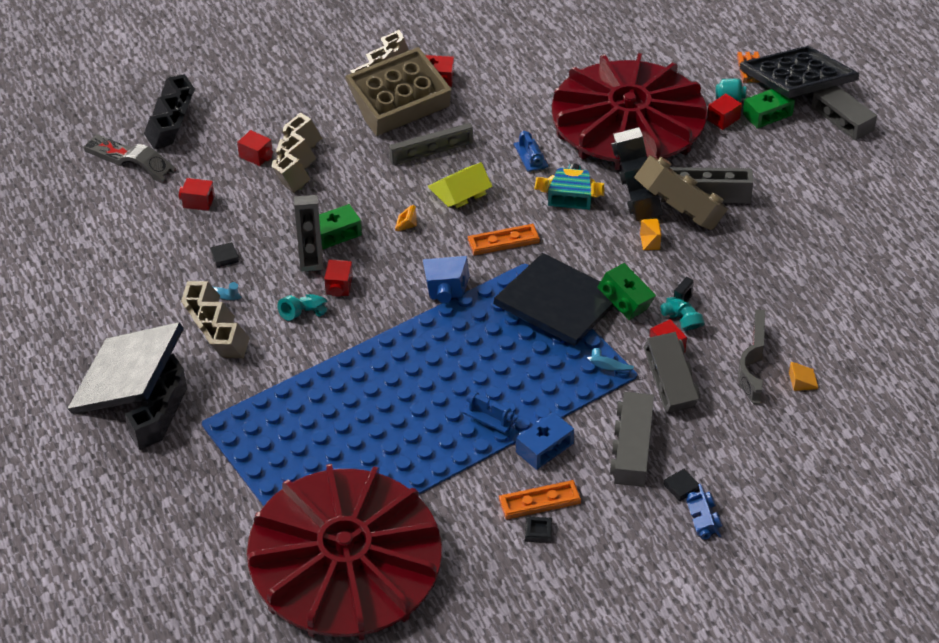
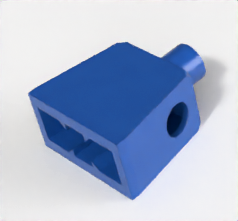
M467 256L423 259L430 299H438L441 303H448L451 298H458L464 295L470 277Z

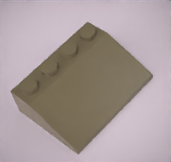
M419 47L345 76L365 122L376 136L450 106L452 89Z

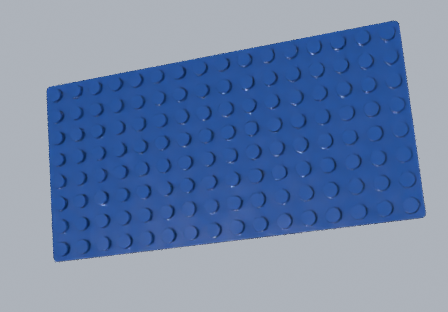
M521 264L464 292L462 297L452 298L448 303H442L203 420L202 427L263 507L282 489L284 481L294 482L304 476L326 471V464H332L333 469H359L371 471L373 466L379 468V474L390 477L409 489L415 488L421 494L515 444L516 437L523 430H528L535 425L540 418L546 417L552 412L563 418L635 380L637 372L634 369L610 371L593 365L587 357L592 356L594 348L601 349L603 357L612 358L629 365L593 329L576 346H573L494 305V297L529 266L528 264ZM470 392H477L480 396L489 399L490 403L495 402L506 408H511L512 412L518 415V419L506 433H503L462 412L469 404L466 401Z

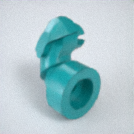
M305 294L306 297H300L299 299L288 295L278 301L277 308L280 316L287 321L299 317L302 310H312L316 316L320 317L327 313L328 309L325 307V304L328 300L314 294Z
M669 297L666 299V303H662L660 306L663 316L669 315L670 318L683 316L679 320L682 331L697 329L705 325L703 315L696 312L694 307L690 303L684 302L683 299Z

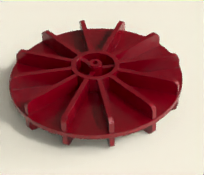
M642 53L637 54L636 61H609L605 54L600 55V63L581 70L577 67L571 68L569 70V77L555 89L551 110L556 134L559 139H565L579 150V158L584 160L591 155L599 159L615 162V170H620L621 164L618 155L614 156L611 146V143L615 142L613 134L635 128H640L647 157L651 155L659 159L660 156L668 158L678 153L687 155L691 151V145L704 131L706 124L707 107L701 94V85L699 82H691L677 72L678 65L674 62L667 67L642 61Z
M326 464V471L304 476L294 482L284 481L282 489L264 505L260 512L255 514L247 544V561L250 577L259 596L268 606L269 612L273 615L277 614L286 622L308 631V636L315 638L316 634L334 637L358 636V641L364 640L365 634L386 629L399 621L405 623L409 620V615L419 607L432 588H434L442 557V544L438 524L426 504L419 498V492L415 488L409 489L400 482L379 474V468L373 466L371 471L359 469H333L332 464Z

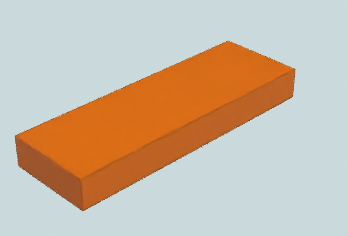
M534 224L471 235L468 236V242L473 255L476 256L540 243V238Z
M574 480L500 495L499 502L505 519L508 520L581 504V498Z

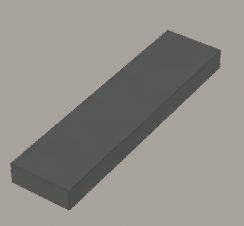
M471 123L389 145L390 162L392 165H398L472 144L473 126Z

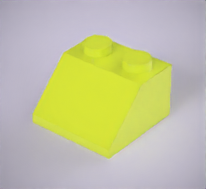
M482 162L464 168L428 185V188L448 207L455 205L456 208L469 203L467 199L474 196V199L486 195L485 190L492 187Z

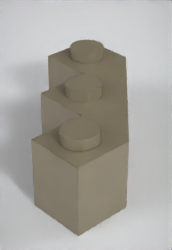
M400 30L382 37L381 40L384 46L366 54L369 63L351 70V73L409 51Z
M299 113L284 125L282 131L284 137L279 140L276 150L278 156L276 160H273L271 166L281 183L293 193L301 189L310 180L305 169L317 159L311 148L322 139L313 121L302 113Z
M650 155L634 178L647 190L664 198L666 203L679 212H684L691 216L692 220L700 226L709 230L714 229L728 210L722 204L724 200L714 192L711 195L703 192L696 186L698 182L691 176L686 175L684 177L675 173L670 168L671 163L660 156L657 159Z
M187 281L181 303L203 332L207 341L221 357L244 358L250 337L238 323H233L235 316L223 302H219L220 295L208 281Z

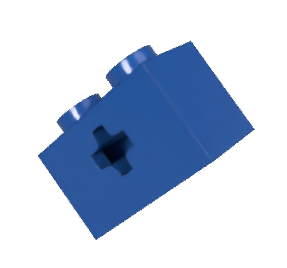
M552 412L548 416L540 418L535 425L528 430H523L516 437V453L538 470L574 444V428L556 413Z

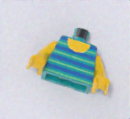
M575 163L570 164L568 168H558L555 175L549 178L536 177L534 189L548 193V206L590 210L591 197L604 196V183L595 182L594 179L590 178L589 171L581 170L580 165Z

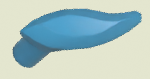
M235 282L229 284V289L213 287L220 295V299L237 300L242 298L238 293V284Z
M594 348L592 356L587 357L593 365L601 369L610 371L634 369L632 365L603 357L599 348Z

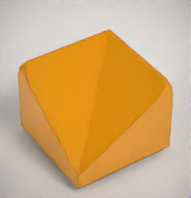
M658 219L641 220L640 236L643 250L660 249L661 229Z

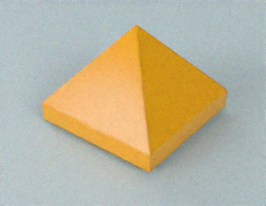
M415 205L409 206L399 215L395 231H402L417 226Z

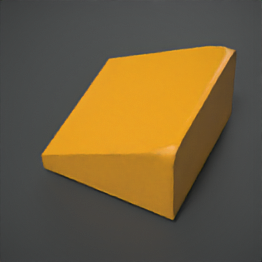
M795 362L790 363L789 376L794 391L818 389L813 369Z

